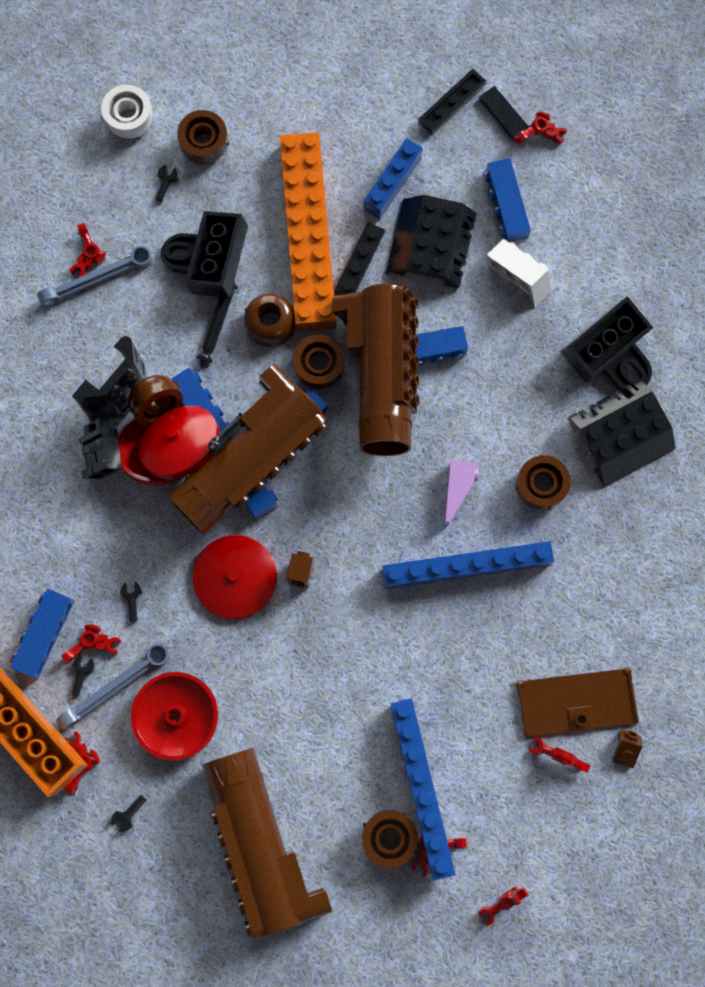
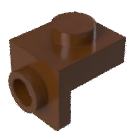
M621 730L619 733L620 740L613 754V762L634 768L643 747L642 738L634 731Z

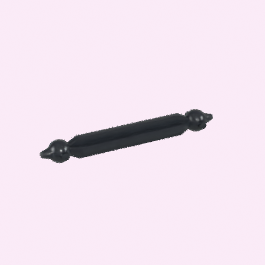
M234 280V284H233L232 291H234L235 289H236V290L238 289V286H236L235 280ZM232 292L230 298H219L202 347L203 353L196 357V359H199L201 369L213 362L210 355L216 347L233 297Z
M238 413V416L227 427L209 441L208 449L212 452V455H217L220 448L242 428L239 424L242 413Z

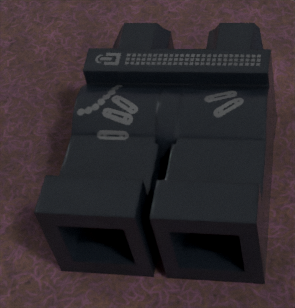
M98 418L95 420V424L84 426L85 436L79 438L80 444L83 445L82 454L85 457L86 469L81 471L82 479H102L122 469L116 437L118 431L111 428L110 419Z

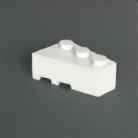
M503 239L487 254L489 266L507 283L511 281L519 287L517 290L519 294L525 293L531 298L532 306L536 307L551 293L549 270L546 265L536 262L530 254L520 251L514 243H509Z

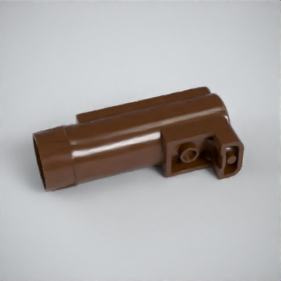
M375 284L366 287L361 292L334 296L332 299V312L347 326V348L360 360L359 449L363 453L374 456H396L411 450L413 425L411 414H417V406L420 404L419 395L417 394V386H419V376L417 374L419 357L416 354V347L419 346V339L416 335V328L419 327L416 309H418L419 305L417 297L412 294L410 288H407L405 284Z
M275 363L259 376L260 381L258 384L266 394L240 417L239 424L242 428L220 448L217 455H212L204 465L189 477H186L185 481L168 496L173 505L202 535L210 530L221 518L223 519L232 508L235 509L238 506L241 509L249 501L248 496L252 492L257 494L264 487V481L267 478L272 480L280 472V466L283 463L288 465L295 458V452L298 449L303 451L310 444L313 435L318 437L326 429L327 418L319 407L302 389L294 385Z
M254 747L203 764L209 793L214 803V811H211L214 825L219 824L221 832L217 834L221 847L226 846L228 854L224 855L228 870L233 869L234 872L231 882L234 891L240 892L241 898L237 900L241 914L246 913L248 920L244 921L248 937L253 936L254 940L269 937L292 929L304 922L332 913L326 890L322 887L307 893L295 852L293 850L286 852Z

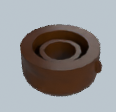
M193 111L187 114L178 125L177 137L181 150L194 163H212L218 160L225 153L227 146H229L225 122L212 111ZM202 134L212 136L207 143L202 144L195 141L196 137Z
M270 293L262 294L254 298L245 308L244 322L246 331L257 344L265 347H275L285 343L294 335V310L292 305L283 296ZM266 313H274L279 317V321L272 326H266L260 322L262 316Z
M312 335L303 339L297 345L293 355V366L300 383L311 388L324 389L341 379L344 371V353L334 338L326 335ZM315 356H324L328 359L329 363L325 369L315 370L309 364L310 359Z
M152 375L144 378L133 387L128 397V406L134 416V421L144 427H149L158 417L172 409L181 407L183 403V394L179 390L178 382H173L172 379L165 375Z
M540 454V456L529 459L522 466L517 475L515 489L520 499L526 505L538 510L548 509L550 511L569 492L571 485L569 471L560 460ZM537 475L547 476L552 482L551 490L547 492L537 490L533 483L534 477Z
M383 810L374 814L366 823L363 822V847L369 859L375 864L385 868H396L415 858L414 853L417 849L418 834L415 825L405 813L395 810ZM394 828L399 832L400 842L397 847L386 849L380 844L379 835L383 829Z

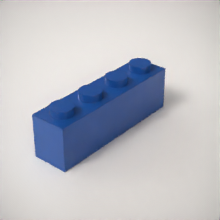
M407 138L404 140L364 199V211L378 219L382 218L422 159L423 147Z
M511 159L487 163L483 176L485 183H489L490 186L488 194L490 201H494L495 204L493 212L495 219H499L500 222L498 226L500 237H504L507 242L528 238L531 229Z
M463 326L416 334L419 339V346L416 347V354L419 357L418 367L424 365V362L441 363L445 358L452 357L453 360H458L467 355L468 345Z
M48 588L46 592L41 594L38 601L40 605L29 619L30 626L27 631L23 632L20 638L21 645L10 659V663H12L10 668L30 677L39 678L75 600Z

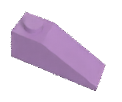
M450 461L444 525L446 526L453 519L474 482H478L479 469H475L476 463Z

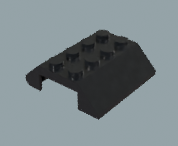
M428 195L403 199L386 273L405 277L406 271L443 279L445 280L444 286L460 288L463 271L453 264L465 266V259H467L472 235L464 229H474L477 213L463 203Z
M128 336L120 338L115 344L114 348L121 352L124 361L103 386L97 389L85 380L72 395L73 399L91 421H95L98 418H121L123 414H128L130 412L128 406L130 391L138 382L146 378L145 365L131 338Z
M637 380L631 386L625 387V392L630 397L629 399L619 391H616L614 395L611 394L597 401L596 405H590L589 409L594 416L593 418L584 410H580L578 414L575 413L568 417L573 431L579 430L598 466L594 470L604 487L676 449L673 428L653 391L641 380Z

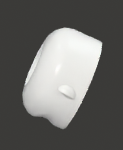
M117 86L111 89L102 101V122L106 123L109 130L116 136L126 139L139 137L149 129L152 123V99L136 86ZM125 110H136V113L130 118L120 116Z

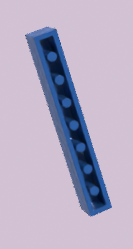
M187 368L171 378L173 382L176 381L179 384V390L183 394V406H198L209 411L218 423L220 432L230 424L229 422L225 423L221 418L224 414L220 407L212 404L211 399L213 397L207 388L203 389L200 385L203 381L197 372L193 373L190 368ZM264 484V487L257 494L252 492L248 496L249 501L246 503L254 518L258 520L277 508L276 501H278V498L273 490L268 491Z
M551 541L388 564L382 566L385 589L550 566L554 563Z
M412 698L393 702L390 707L432 881L456 876Z

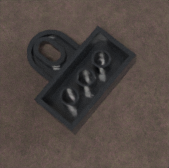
M204 211L198 234L179 233L168 238L161 248V259L169 270L177 273H187L185 284L192 294L230 298L248 225L242 214ZM175 249L189 250L186 256H171L172 251Z
M627 296L560 352L585 383L603 371L618 389L625 392V387L631 386L634 383L624 371L626 363L635 369L639 374V380L648 385L651 380V364L635 343L653 329V326Z

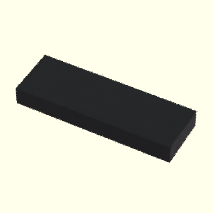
M495 86L479 96V101L513 141V138L518 133L529 128L527 123Z

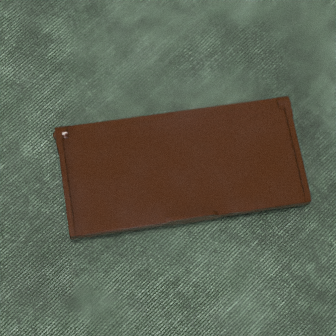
M630 667L618 670L517 681L516 686L520 699L525 737L639 723Z

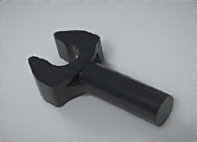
M166 165L159 169L158 176L162 182L155 198L157 201L163 202L169 184L177 182L178 173L176 168L173 169L170 176L165 175L167 173Z
M134 582L135 591L131 594L128 593L126 583H123L120 589V595L128 600L129 622L138 621L136 599L143 593L142 588L137 582Z
M79 655L73 661L72 667L76 668L77 675L71 691L72 695H80L85 675L89 672H94L95 663L93 658L89 659L88 665L85 668L81 666L82 655Z
M141 794L125 812L116 811L112 816L111 825L115 824L119 818H123L125 824L120 828L119 832L129 830L133 826L131 822L132 816L147 799Z

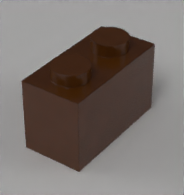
M298 551L297 554L292 553L286 578L288 584L309 588L314 567L313 557H310L309 553Z

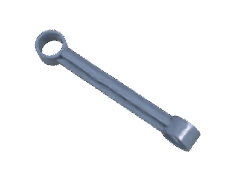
M137 246L132 250L129 257L59 287L42 289L37 293L41 307L49 308L54 306L66 296L134 267L138 269L149 267L152 263L150 250L145 246ZM140 252L148 255V259L142 263L136 262L134 258Z
M161 644L152 645L147 651V656L80 704L61 714L56 719V722L62 731L71 728L82 717L153 666L165 665L169 660L168 649ZM153 649H164L166 656L161 663H155L151 660L150 654Z

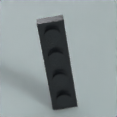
M472 68L418 119V123L433 135L486 85L487 80Z
M367 222L334 289V293L344 295L357 292L386 231L385 229Z

